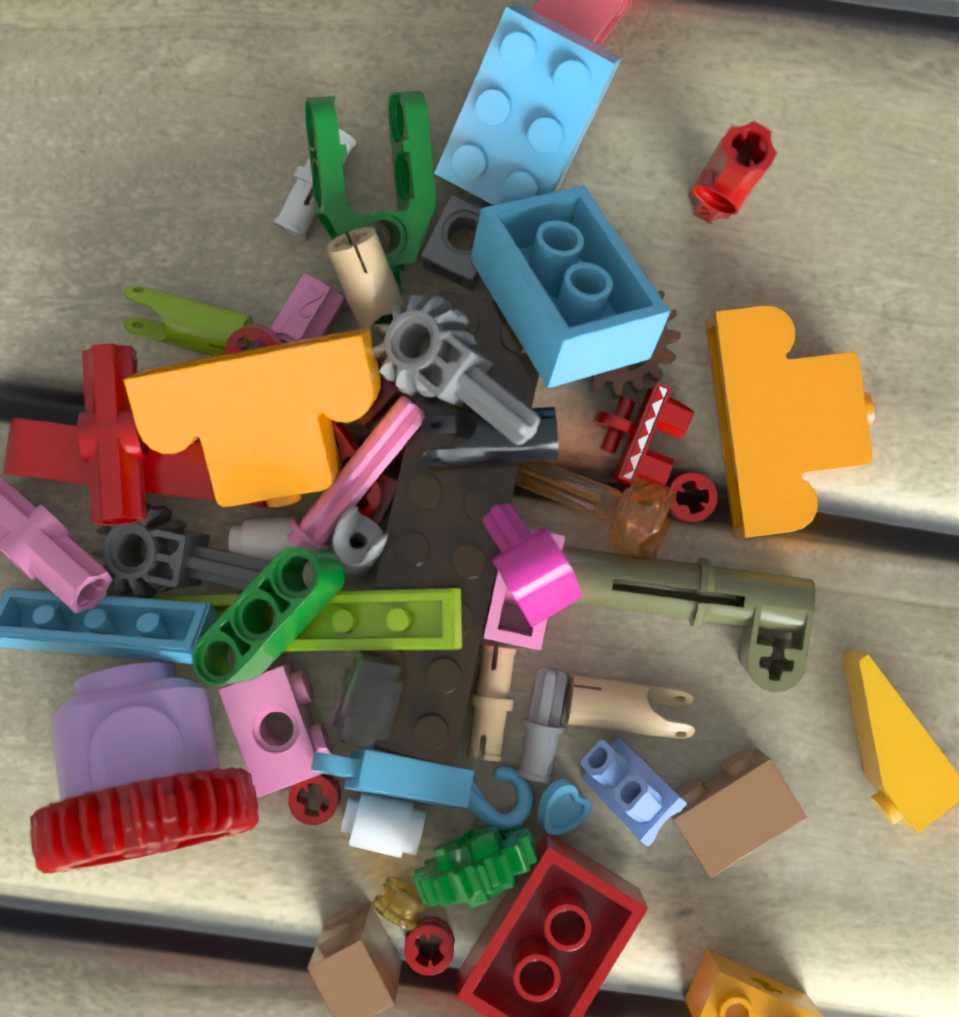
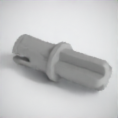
M543 667L536 671L529 716L522 718V725L526 727L520 768L517 771V775L521 778L544 783L552 781V770L559 734L565 733L566 726L561 724L569 676L568 673L562 670Z

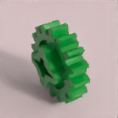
M481 825L465 830L461 835L450 841L437 845L434 848L436 857L424 861L425 866L415 869L413 880L422 904L427 903V906L430 908L441 903L442 907H447L452 903L454 905L468 903L469 908L487 903L493 896L515 887L518 883L516 875L528 872L530 870L529 865L538 862V852L528 828L522 829L521 826H517L508 831H499L498 826L484 829Z

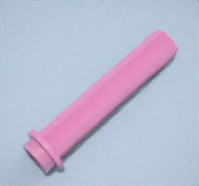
M405 396L398 399L340 471L332 485L323 492L302 520L294 518L290 522L292 530L287 535V538L294 546L330 548L327 540L333 534L341 515L358 503L419 428L426 416L423 409Z

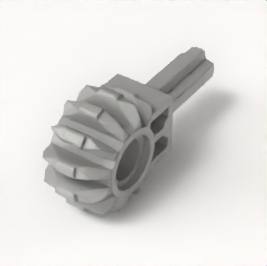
M411 295L407 309L401 305H390L394 320L390 325H376L379 333L385 336V342L373 348L376 357L385 361L379 371L385 379L396 382L399 391L411 396L420 392V394L429 398L438 397L458 407H462L466 403L514 444L522 445L537 432L536 428L540 422L539 416L486 374L493 363L472 347L477 342L474 340L473 335L464 331L470 322L464 313L457 309L453 310L451 303L447 300L434 296L429 301L421 295ZM430 336L431 341L428 350L419 357L420 345Z

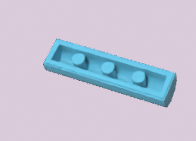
M6 588L0 599V648L193 664L192 654L196 643L218 619V615L211 603L106 596L92 610L86 609L75 614L50 591Z

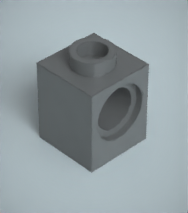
M451 195L421 255L423 267L473 292L480 275L470 260L472 249L467 251L458 250L450 244L449 239L458 229L468 228L476 232L481 208L491 205L473 196H467L464 201Z

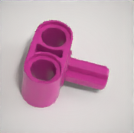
M510 503L496 504L489 508L490 512L483 517V525L501 552L492 561L531 627L536 626L583 597L570 565L545 527L531 534L515 507Z

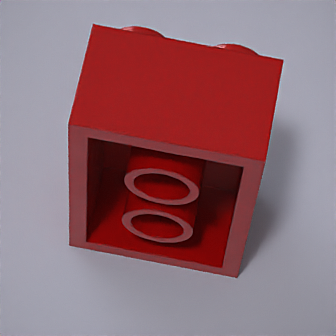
M544 830L535 845L538 852V862L529 865L530 870L528 872L517 874L518 883L515 887L507 890L458 970L456 998L487 1017H583L649 909L640 889Z

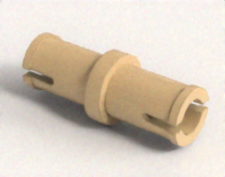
M481 644L482 653L476 693H470L469 705L474 706L466 756L474 759L484 756L483 760L501 761L507 711H513L514 699L509 698L514 655H516L517 649Z

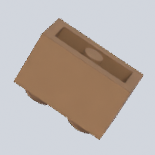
M759 749L752 753L749 750H742L733 754L720 765L722 771L704 783L701 779L691 781L676 791L687 804L680 812L672 815L671 818L710 879L808 818L771 758Z
M372 903L356 911L354 906H348L330 916L324 922L326 928L322 930L316 942L317 945L308 965V970L332 1017H372L395 1005L402 961Z

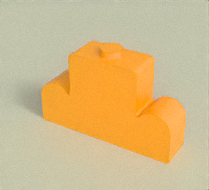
M756 306L716 311L705 321L733 538L764 536L803 529L813 521L818 509V498L815 489L808 481L803 480V474L862 466L872 461L873 454L869 425H872L874 421V405L871 395L868 392H864L859 356L854 352L788 359L786 353L791 350L795 342V327L792 319L785 311L775 306Z
M370 327L145 369L124 380L137 430L143 442L151 449L162 454H175L186 449L200 438L215 498L222 507L266 500L268 507H282L300 501L302 499L301 494L328 489L341 471V461L331 419L336 422H351L360 418L371 407L381 388L380 372L376 354L373 350L374 344Z

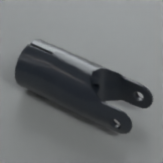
M555 407L530 408L539 416L540 422L536 428L537 432L522 445L514 444L477 412L430 415L424 418L421 424L425 432L430 434L456 433L469 439L457 446L431 448L423 454V461L432 467L558 459V430Z

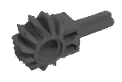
M146 502L147 520L137 522L136 524L102 526L95 530L104 540V545L91 553L98 558H104L106 563L104 569L112 579H115V592L121 594L134 593L138 598L154 597L158 591L165 592L173 588L199 586L202 584V580L245 590L271 562L262 558L208 547L210 535L185 530L188 524L183 523L181 520L171 521L172 509L166 506L152 507L148 502ZM143 539L147 546L145 560L140 555V545Z

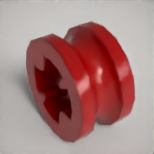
M685 473L674 477L668 483L664 492V504L668 513L673 518L682 522H699L706 519L714 511L717 505V490L714 483L707 476L700 473ZM685 482H691L693 490H702L704 493V502L696 503V506L700 509L693 514H690V509L687 505H678L676 501V494L685 492L681 487Z
M324 773L296 783L292 786L288 796L290 811L298 821L306 825L325 823L337 810L341 801V788L333 775ZM313 784L321 785L322 796L330 798L329 806L327 807L324 803H321L318 811L309 809V799L301 796V789L304 788L308 792Z
M426 916L418 919L410 926L406 934L404 955L406 962L414 971L421 975L432 976L441 973L449 967L454 956L455 937L447 922L438 917ZM425 934L426 939L429 940L430 934L439 936V950L441 953L435 957L432 951H430L429 957L419 954L420 940L418 937Z

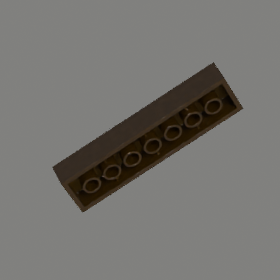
M440 290L438 297L450 302L453 310L457 309L464 313L468 321H470L464 331L474 336L477 344L472 347L493 363L486 374L527 407L532 408L539 373L497 303ZM429 336V341H428L427 350H428V348H429V346H430V341H431L430 336ZM420 392L416 395L415 403L423 409L426 415L425 418L435 414L475 412L466 403L462 407H458L438 397L429 398L420 394ZM420 425L406 442L386 531L389 535L381 554L374 590L461 588L462 648L441 650H360L340 741L454 766L497 569L492 559L500 554L498 547L483 525V517L490 512L489 508L496 504H511L520 462L432 467L423 461V454L427 450L437 447L457 446L469 438L456 433L430 434L422 429V425Z

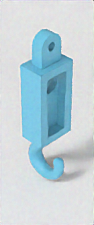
M367 749L351 751L350 758L314 752L311 771L345 777L344 789L445 808L469 809L486 825L490 827L498 826L499 831H508L521 826L530 816L534 806V793L529 780L519 777L517 775L518 770L509 766H499L493 771V776L496 780L511 782L517 792L515 807L508 813H500L484 799L473 782L474 771Z

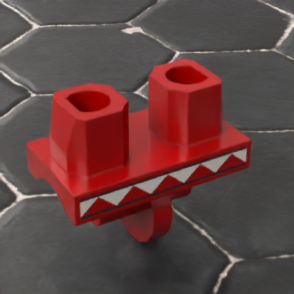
M657 382L653 388H648L634 423L630 422L629 419L636 402L625 397H620L614 414L597 411L593 423L607 430L600 446L601 450L615 454L622 436L628 438L611 480L626 486L634 484V482L660 488L665 486L675 459L648 449L654 432L656 430L681 440L684 438L694 415L692 409L680 401L669 397L672 388Z

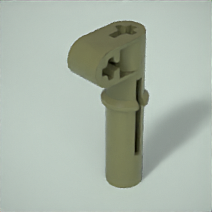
M563 546L562 553L570 565L583 595L582 598L573 603L689 619L690 626L700 627L706 621L742 626L739 658L745 671L760 688L770 692H784L794 687L802 679L806 667L815 609V584L813 579L713 566L708 558L703 557L698 558L695 564ZM613 579L700 590L701 592L736 595V599L695 592L688 593L613 583ZM758 628L792 633L791 639L774 637V647L782 654V659L772 660L770 668H766L760 659L761 656H771L773 646L763 635H758Z

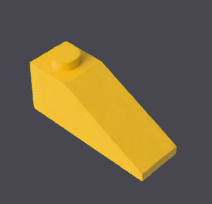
M849 649L842 655L864 775L876 790V793L870 799L890 824L894 825L900 821L918 834L959 803V774L867 653Z

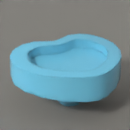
M561 778L555 780L547 787L541 797L537 813L538 822L551 835L567 833L577 828L586 820L592 810V803L582 793L578 792V789L568 779Z

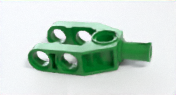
M422 91L391 92L389 96L388 120L398 208L396 212L382 210L365 215L356 214L353 210V204L347 205L342 159L347 157L346 144L340 145L337 114L334 104L336 98L335 96L308 97L305 101V124L316 215L332 240L345 233L350 245L353 244L348 234L349 231L371 227L375 222L384 224L391 236L390 244L384 252L402 296L399 270H405L404 264L416 263L437 204L429 118L424 94ZM383 315L374 324L390 323L389 321L394 320L393 315Z

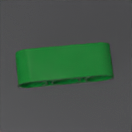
M298 546L285 548L278 553L196 643L193 649L192 663L198 678L206 684L219 686L251 681L259 677L342 588L345 570L339 556L328 549ZM308 561H310L314 571L313 581L309 587L303 581V569ZM268 604L272 607L274 614L273 624L270 628L266 624L264 616ZM230 646L234 652L235 657L234 665L232 668L230 667L227 659L228 648Z

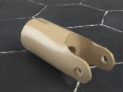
M363 227L348 232L353 245H350L347 235L344 233L333 239L327 245L326 250L359 329L370 327L372 333V325L383 315L392 314L390 305H401L404 308L406 306L376 229Z
M572 675L567 694L566 724L686 739L694 735L695 728L693 725L683 721L667 720L653 711L651 706L684 707L693 702L694 696L691 692L683 689Z

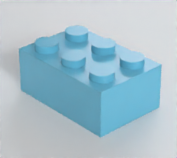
M521 4L506 7L434 174L493 205L557 192L623 57Z
M584 185L481 208L470 260L547 388L651 358L670 310Z

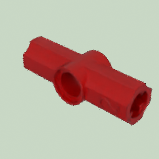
M754 120L747 125L731 126L725 136L721 138L689 193V197L694 205L693 215L710 224L716 219H729L731 215L738 214L751 190L771 166L778 153L772 145V131Z
M114 343L92 345L91 348L82 351L85 412L79 414L77 421L78 444L83 460L88 464L91 522L96 525L115 526L136 524L137 522L147 520L143 458H148L150 453V447L143 442L137 430L124 382L128 377L138 373L137 352L132 346H122Z

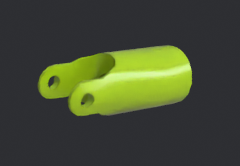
M136 285L130 286L124 291L126 299L149 306L163 320V322H156L139 317L130 318L124 322V329L127 332L213 357L224 355L228 338L236 330L253 324V318L250 315L149 287ZM245 336L243 338V341L247 346V348L245 349L246 351L249 348L250 341Z

